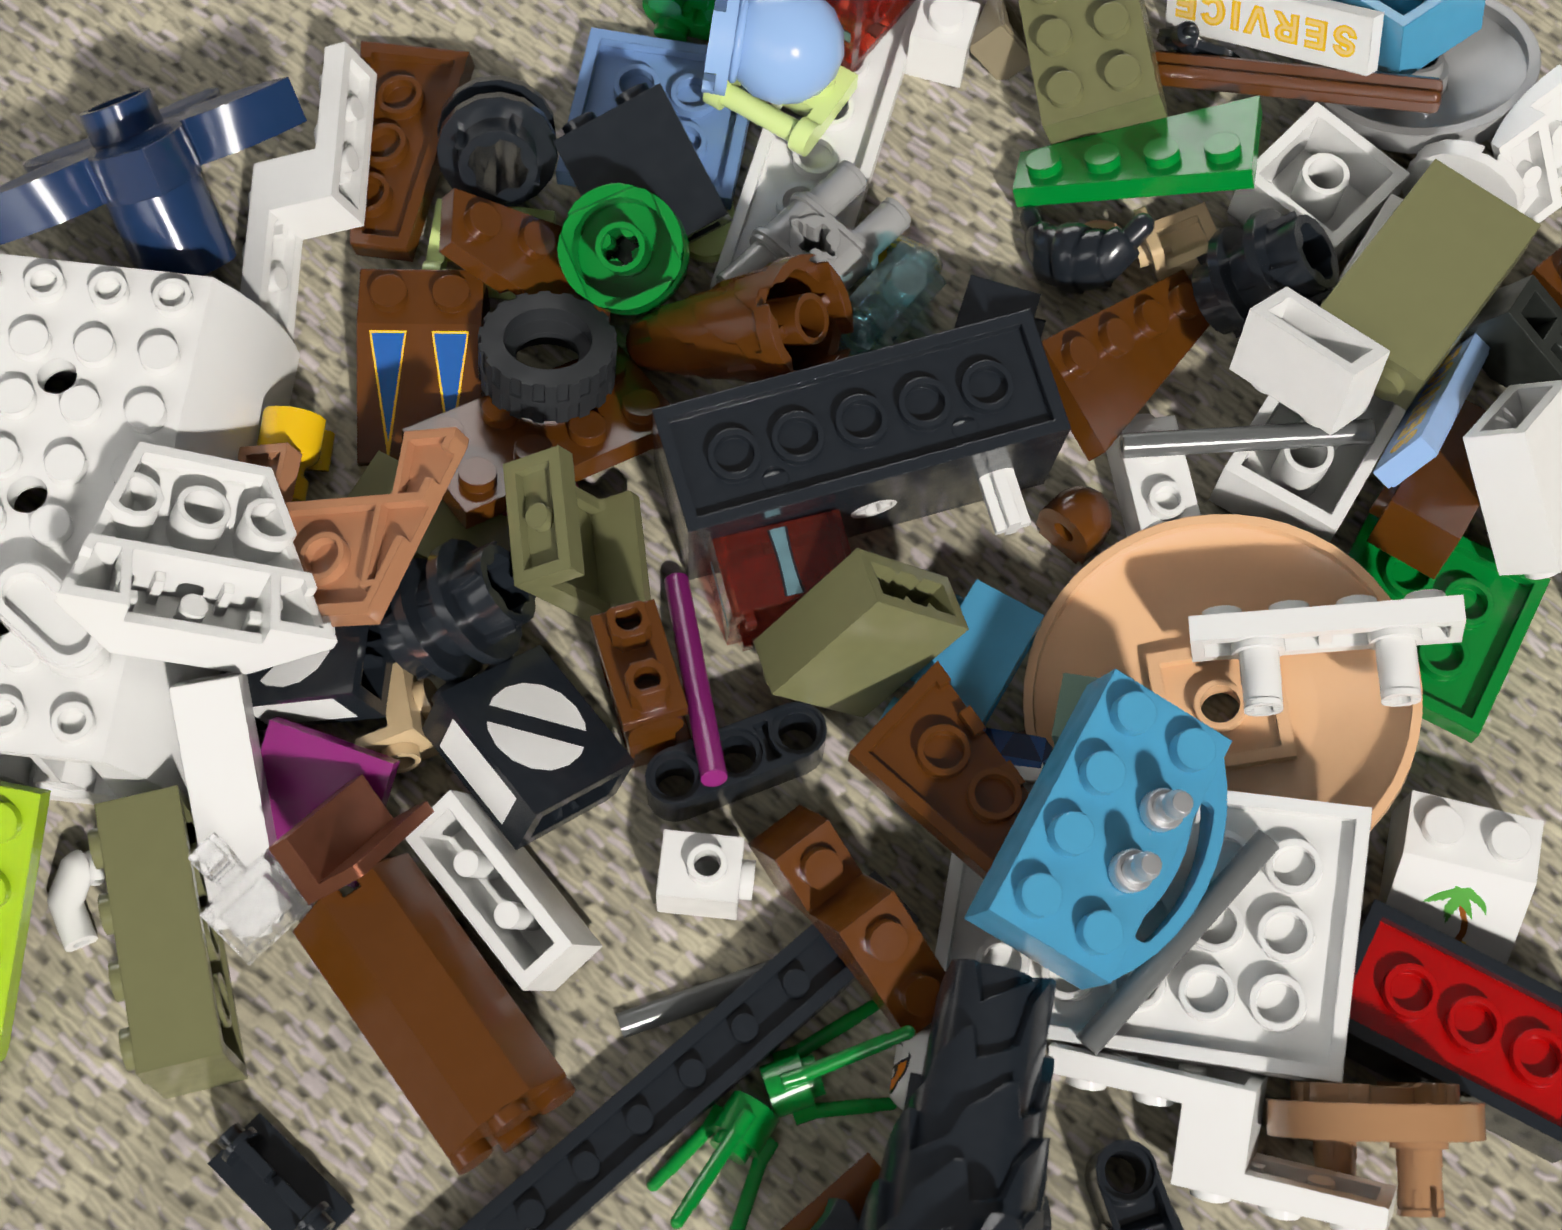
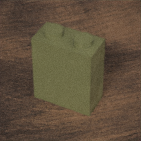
M857 548L753 642L763 668L764 680L769 686L772 695L864 718L968 631L969 628L948 577Z

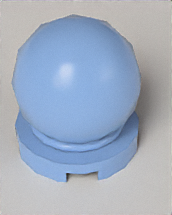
M715 0L704 69L706 73H704L701 92L725 96L727 81L735 83L738 80L752 96L775 105L799 104L819 95L836 77L844 57V30L835 9L826 0Z

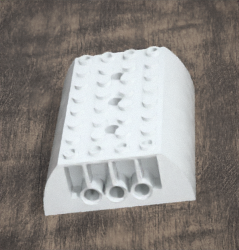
M0 254V571L17 562L33 561L45 565L64 581L74 565L88 534L92 531L104 509L107 499L138 441L238 461L240 447L257 445L263 409L268 406L290 405L300 353L288 333L255 302L214 277ZM50 377L69 378L71 382H75L71 388L63 393L52 394L44 391L45 383ZM30 488H43L48 491L46 501L37 510L28 513L14 510L15 501L23 491ZM9 631L0 636V781L51 790L50 800L91 805L178 785L190 802L169 688L179 681L219 675L220 670L110 653L104 664L93 673L76 678L64 677L53 672Z

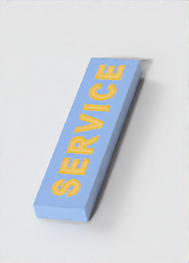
M1476 333L1447 355L1404 414L1373 471V474L1388 489L1391 486L1394 488L1438 455L1489 354L1490 347Z

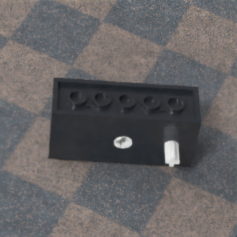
M1031 309L652 409L655 470L689 580L713 574L711 561L714 572L718 573L776 557L767 530L787 526L793 553L834 542L835 530L838 540L984 501L995 535L1015 533L1018 529L1031 525L1021 490L1044 484L1071 429Z

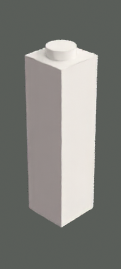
M232 672L179 681L169 688L213 928L218 930L233 927L235 936L253 935L271 930L275 927L274 919L283 918L289 905L283 868L268 849L277 841L247 675Z

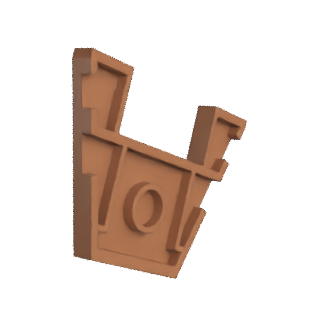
M457 427L404 431L393 491L391 494L292 502L302 454L289 443L239 448L238 461L270 467L274 472L297 533L293 543L304 572L312 573L317 585V590L313 596L324 623H331L332 627L380 624L468 448L469 438Z

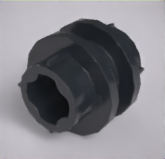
M503 75L477 77L456 88L442 106L437 125V154L440 171L452 189L456 188L506 207H512L538 196L550 182L558 160V151L553 143L557 139L554 114L542 94L527 83Z
M1270 208L1261 209L1251 214L1244 224V229L1238 226H1228L1216 231L1208 241L1207 253L1197 257L1199 263L1193 269L1191 280L1195 300L1206 321L1217 332L1224 335L1234 333L1235 337L1238 338L1241 336L1250 308L1286 286L1320 307L1322 300L1329 296L1339 281V265L1331 240L1323 227L1314 218L1307 214L1297 216L1295 211L1283 215Z
M452 538L432 550L428 559L415 558L411 560L377 627H379L383 643L391 657L402 669L416 676L417 680H422L431 675H435L446 682L467 680L483 668V664H499L518 651L522 637L521 626L534 617L536 596L514 586L511 553L497 545V541H492L478 548L467 540Z

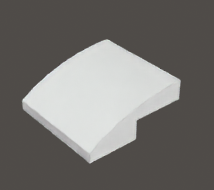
M1561 65L1556 66L1543 76L1516 102L1505 116L1491 142L1494 159L1497 160L1499 154L1512 163L1523 179L1525 198L1519 211L1537 223H1540L1562 207L1560 189L1562 186Z

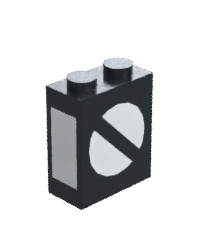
M377 625L333 627L338 640L333 649L247 674L257 730H266L269 720L275 717H280L303 726L386 718L394 659L383 643L379 627ZM220 670V674L232 673Z
M540 645L518 656L513 654L510 658L499 664H490L484 672L467 680L446 682L433 695V707L422 728L427 739L515 850L522 848L607 801L617 793L635 763L632 756Z

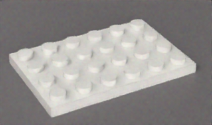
M1014 765L1025 780L1024 787L1030 793L1042 769ZM1227 790V818L1224 840L1217 866L1209 885L1257 830H1261L1272 838L1279 846V849L1101 1051H1116L1140 1057L1306 1082L1342 1083L1372 807ZM1200 807L1193 819L1187 849L1175 877L1164 895L1152 910L1144 916L1135 934L1136 938L1141 942H1144L1169 914L1184 888L1198 845ZM952 853L935 956L945 972L954 959H975L980 963L1012 968L1024 972L1031 977L1054 979L1057 985L1047 1043L1056 1041L1068 1043L1074 1047L1086 1048L1076 1038V1035L1134 970L1115 979L1111 984L1081 990L964 919V916L976 896L983 879Z

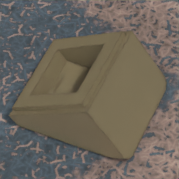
M987 0L975 27L969 47L970 52L996 80H1009L1030 65L1022 18L1006 0Z

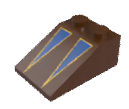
M360 269L357 310L358 466H368L378 451L399 460L402 446V429L485 396L481 389V380H479L478 332L479 327L484 326V317L490 312V301L487 284L466 270Z

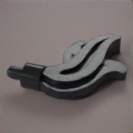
M1184 21L1176 26L1159 29L1156 41L1168 51L1241 58L1238 54L1227 48L1200 38L1199 28L1192 21Z

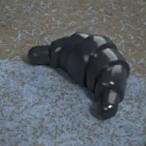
M1031 205L1025 207L1019 216L1025 232L1024 241L1028 257L1033 264L1034 275L1037 280L1058 287L1060 291L1068 294H1083L1088 290L1112 287L1113 281L1138 258L1140 253L1138 247L1155 228L1154 219L1147 213L1137 214L1123 229L1115 226L1109 230L1092 228L1079 222H1067L1060 226L1052 225L1045 221L1038 207Z

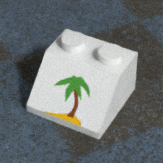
M1412 790L1391 813L1379 901L1507 964L1537 884L1544 821Z

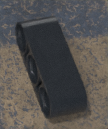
M796 701L780 705L719 728L723 756L735 752L742 753L751 759L753 765L750 769L741 773L727 771V780L715 787H708L701 783L693 739L666 748L655 754L647 764L645 785L648 805L653 813L663 820L671 822L685 821L806 775L816 769L823 759L827 736L826 720L819 709L811 704ZM799 730L807 733L814 742L805 749L795 750L785 746L779 738L788 731ZM678 775L688 779L693 786L684 795L672 797L662 793L658 785L668 776Z

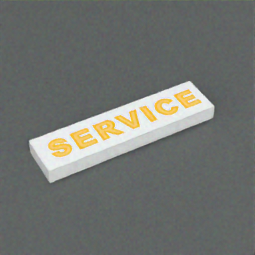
M1167 0L1165 27L1169 28L1184 21H1192L1198 26L1200 36L1368 76L1378 69L1384 12L1332 0Z

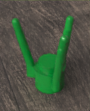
M869 1000L796 1045L772 1053L774 1061L759 1066V1070L773 1112L779 1118L793 1114L796 1126L818 1118L895 1110L897 1106L890 1097L815 1103L814 1098L826 1094L821 1078L822 1075L913 1038L915 1036L914 1027L906 1025L889 1033L886 1032L815 1061L813 1055L807 1056L876 1013L879 1007L873 1000Z
M737 1090L733 1091L724 1107L714 1104L699 1128L647 1181L646 1186L648 1190L652 1192L657 1191L713 1135L710 1144L716 1150L671 1217L670 1225L673 1229L683 1227L728 1159L740 1165H745L751 1156L753 1159L729 1230L746 1229L766 1166L779 1146L770 1136L780 1122V1119L768 1106L749 1094Z

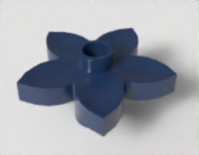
M289 77L265 81L224 95L221 94L219 88H208L161 109L158 108L148 87L118 96L80 113L78 116L88 138L27 160L23 165L26 174L0 186V245L51 228L105 204L135 268L203 276L233 260L237 253L202 177L201 165L252 147L306 122L307 119Z

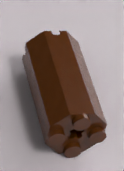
M404 853L378 862L369 872L357 879L360 887L345 897L342 896L339 890H336L318 900L292 932L448 1157L456 1173L460 1176L471 1171L486 1160L494 1151L493 1147L498 1144L504 1153H508L534 1135L539 1127L532 1118L539 1113L545 1115L562 1105L575 1093L576 1088L569 1078L566 1077L562 1067L409 853Z

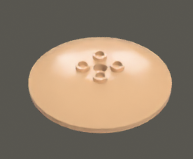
M1240 514L1189 516L1154 525L1118 541L1092 559L1062 589L1047 611L1036 633L1028 657L1023 690L1024 727L1027 735L1044 737L1054 748L1055 745L1051 735L1063 673L1100 678L1110 671L1117 669L1232 740L1224 757L1228 791L1372 807L1371 831L1387 813L1401 791L1411 769L1418 746L1423 715V688L1420 666L1419 676L1422 700L1410 706L1389 707L1381 703L1376 652L1373 649L1280 656L1283 712L1270 716L1246 715L1244 713L1239 660L1192 662L1188 616L1202 615L1205 609L1220 605L1236 606L1241 608L1242 612L1269 610L1270 605L1285 600L1305 601L1310 607L1336 605L1339 599L1351 595H1371L1376 597L1377 601L1391 599L1378 582L1359 563L1335 545L1313 533L1287 523L1263 517ZM1219 693L1228 694L1238 702L1240 706L1239 711L1234 718L1227 722H1213L1206 718L1201 710L1203 703L1208 697Z

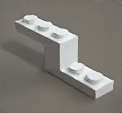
M346 42L325 47L323 73L319 78L321 94L318 124L314 129L315 149L254 163L252 186L248 195L249 214L246 242L242 249L243 271L240 293L271 315L292 340L294 338L303 240L362 227L365 223L377 73Z
M1053 1041L1049 1045L1048 1056L1054 1058L1053 1074L1066 1076L1065 1081L1070 1086L1089 1091L1104 1090L1107 1086L1133 1092L1132 1097L1135 1100L1151 1106L1166 1107L1173 1105L1174 1102L1182 1103L1171 1184L1189 1188V1193L1193 1197L1211 1203H1227L1234 1199L1258 1205L1260 1212L1275 1219L1297 1220L1303 1216L1328 1222L1332 1230L1388 1229L1394 1212L1398 1186L1257 1153L1268 1076L1140 1057L1116 1051H1100L1096 1056L1087 1048L1074 1047L1068 1043Z

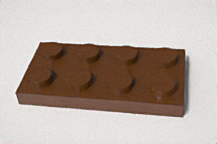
M617 343L616 378L611 394H607L606 402L600 408L595 407L587 416L568 419V422L556 423V421H544V424L534 423L530 419H518L510 416V412L503 408L501 410L492 404L491 397L487 395L402 429V441L404 431L457 427L469 438L468 448L442 498L464 528L468 529L507 512L503 464L559 445L573 454L575 482L654 449L652 409L671 404ZM579 358L562 364L560 366H557L553 369H560L571 366L577 363Z

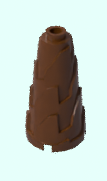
M814 254L785 256L769 262L762 269L723 280L715 284L712 290L692 294L684 300L663 305L659 310L637 316L629 325L630 330L626 336V348L637 366L647 371L698 376L703 379H740L744 382H757L847 358L851 348L839 350L841 334L854 333L852 306L841 277L828 261L813 263L810 261V258L815 256Z

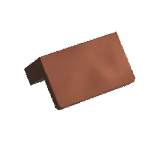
M361 774L339 788L268 849L307 904L310 905L364 876L434 813V810L425 800L393 818L366 778Z

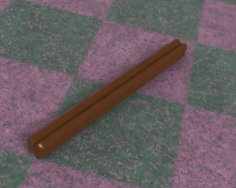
M1155 50L1162 86L1429 114L1438 112L1443 96V81L1436 77L1376 71L1368 76L1326 66Z

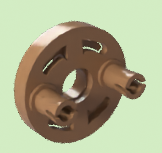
M1290 1081L1291 1097L1266 1098L1267 1135L1313 1141L1315 1167L1357 1176V1142H1389V1148H1396L1398 1180L1396 1208L1398 1216L1432 1218V1216L1437 1218L1446 1217L1442 1182V1150L1449 1149V1142H1479L1487 1140L1485 1103L1460 1101V1085L1377 1081V1086L1371 1084Z

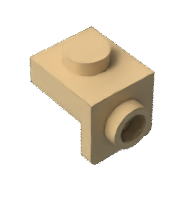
M1205 202L1154 221L1155 228L1153 232L1138 247L1140 253L1136 260L1139 267L1144 268L1151 265L1157 282L1183 269L1187 276L1192 274L1193 269L1199 263L1197 257L1207 253L1208 241L1217 229ZM1145 206L1133 210L1134 216L1139 213L1148 214Z
M397 662L393 663L386 708L388 726L357 738L355 744L400 760L397 773L411 771L418 767L421 761L438 755L439 752L427 739L422 730L433 707L432 697L437 691L433 682L428 678L417 680L416 676L402 669Z

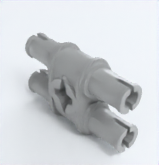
M843 160L810 192L806 190L795 192L789 199L790 204L765 227L754 229L749 240L750 246L716 276V284L726 279L762 269L769 262L785 256L814 254L815 256L811 257L810 261L813 263L828 261L841 277L848 291L864 275L869 276L877 268L879 263L878 256L910 227L911 217L898 201L887 197L854 229L846 228L835 217L867 188V181L863 173L850 161Z

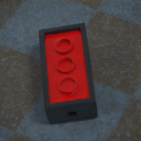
M1374 899L1361 911L1345 1056L1394 1082L1460 1085V1101L1485 1103L1487 1130L1552 1164L1562 1160V993Z

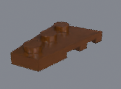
M453 188L442 198L439 253L500 294L510 291L515 295L524 293L530 295L538 294L539 291H551L553 294L567 293L574 295V298L584 300L570 286L559 264L557 245L562 226ZM594 305V308L598 311H603L609 317L610 324V312Z

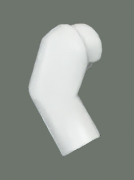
M76 849L61 859L47 897L48 907L66 952H73L96 942L98 939L85 905V899L90 886H99L104 882L105 872L104 868L99 870L95 868L90 850L83 853L81 850Z

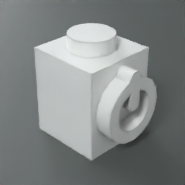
M664 829L656 889L657 912L737 920L739 899L752 901L756 860L743 859L745 837Z

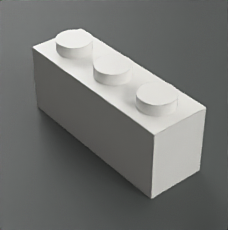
M449 790L432 807L434 813L405 838L520 988L523 991H555L602 947V944L524 846L515 850L472 794Z

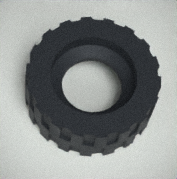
M539 291L538 294L528 295L524 293L516 295V298L513 300H505L497 305L495 311L492 313L488 312L484 317V326L479 327L478 375L479 380H481V389L485 396L489 395L491 397L493 405L500 410L503 408L510 412V416L518 419L526 418L534 423L544 424V421L563 423L568 422V419L587 416L595 407L600 408L606 402L607 394L612 393L615 385L617 362V333L615 327L609 324V317L603 311H598L594 308L593 303L585 299L583 301L574 298V295L567 293L553 294L551 291ZM548 344L568 348L576 352L579 359L577 363L560 369H538L517 361L516 355L518 351L524 348Z

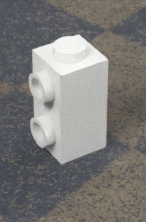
M1143 413L1136 414L1122 433L1179 429L1175 415L1155 418L1152 414ZM1119 436L1108 448L1106 453L1127 537L1163 522L1201 515L1185 455L1122 459L1119 451Z

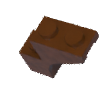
M798 805L748 843L781 896L794 904L813 923L895 1029L911 1025L914 1027L916 1035L932 1023L936 998L946 973L896 893L862 873L828 819L802 805Z

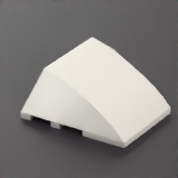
M138 441L110 493L104 509L92 531L88 534L68 576L65 577L54 600L110 653L246 675L333 649L338 641L331 623H324L313 596L317 590V585L312 573L304 572L293 543L297 533L272 468Z

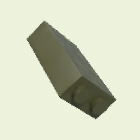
M1436 158L1320 306L1390 350L1373 394L1385 401L1394 402L1404 410L1409 408L1519 261L1541 227L1533 219Z

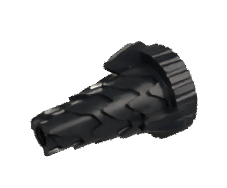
M954 959L951 961L937 994L922 1075L910 1072L903 1112L890 1133L884 1151L879 1179L874 1181L870 1188L860 1220H858L851 1204L847 1200L829 1198L823 1215L810 1230H1051L1050 1207L1048 1198L1045 1196L1048 1179L1047 1163L1050 1138L1043 1137L1054 1072V1058L1045 1055L1057 985L1054 979L1031 977L1024 972L1012 968L980 963L975 959Z

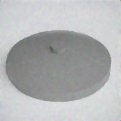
M1485 0L1482 29L1411 74L1436 77L1443 81V96L1437 113L1429 114L1318 103L1381 150L1417 154L1427 144L1446 139L1472 141L1479 144L1495 136L1497 129L1512 107L1538 82L1541 52L1534 33L1519 15L1496 0ZM1301 60V64H1305V65H1315V66H1323V65H1319V64H1315V63H1311V62H1307V61H1302V60ZM1307 101L1310 108L1316 103L1314 101Z

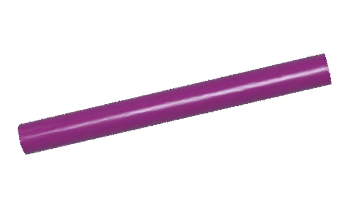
M676 572L665 578L664 586L685 699L688 705V715L701 783L708 787H715L727 780V771L689 578L684 573Z

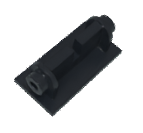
M261 1113L256 1115L244 1128L239 1123L228 1128L217 1142L222 1150L208 1163L271 1230H337L356 1211Z

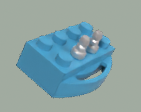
M1117 669L1089 683L1084 689L964 919L1081 990L1111 984L1115 979L1138 968L1157 954L1177 935L1194 913L1213 876L1224 840L1227 818V778L1224 757L1232 740ZM1200 807L1198 845L1184 888L1169 914L1144 942H1141L1136 938L1135 934L1144 916L1152 910L1164 895L1175 877L1187 849L1193 819Z

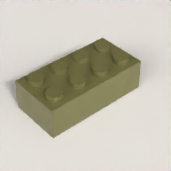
M1018 0L1042 127L1051 145L1169 117L1144 0Z
M178 785L94 804L97 828L88 830V844L95 868L97 870L104 868L108 893L98 895V909L106 935L114 934L118 959L108 962V974L115 1000L118 1003L125 1001L129 1027L119 1029V1046L127 1071L135 1070L136 1075L141 1078L143 1084L151 1086L165 1099L248 1079L223 930H214L190 802Z

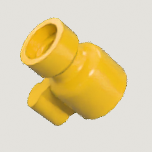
M268 406L263 409L257 445L289 443L302 454L292 502L306 501L309 482L304 477V472H329L335 433L325 430L326 419L317 413L291 406Z

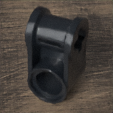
M1124 1139L1116 1140L1093 1154L1087 1162L1084 1177L1088 1194L1100 1224V1230H1184L1175 1209L1170 1203L1157 1167V1162L1149 1149L1140 1142ZM1110 1157L1123 1158L1134 1169L1136 1181L1130 1193L1125 1194L1116 1191L1106 1180L1105 1166Z

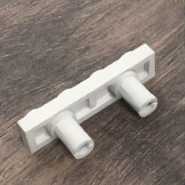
M1424 589L1411 592L1404 599L1377 601V598L1371 595H1351L1339 599L1336 605L1310 607L1305 601L1285 600L1270 605L1269 610L1242 612L1241 608L1231 605L1214 606L1205 609L1202 615L1188 616L1192 662L1238 659L1244 713L1248 716H1270L1279 714L1284 710L1280 656L1373 649L1376 652L1382 705L1389 707L1410 706L1422 700L1417 646L1462 642L1466 624L1463 595L1446 596L1445 592L1441 590Z

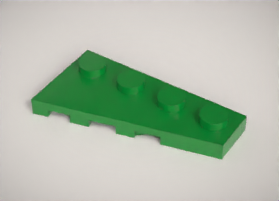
M1260 95L1020 152L1012 188L1016 207L1253 189L1255 187L1262 123Z

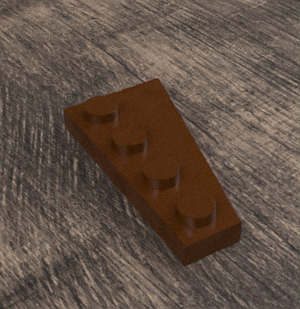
M361 41L360 57L377 73L365 223L362 227L350 229V244L358 256L413 262L441 175L437 154V125L442 106L456 88L471 81L475 64L468 51Z

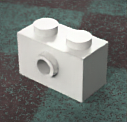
M1286 286L1250 308L1229 369L1250 382L1256 390L1270 395L1302 416L1308 424L1332 435L1367 411L1390 350Z

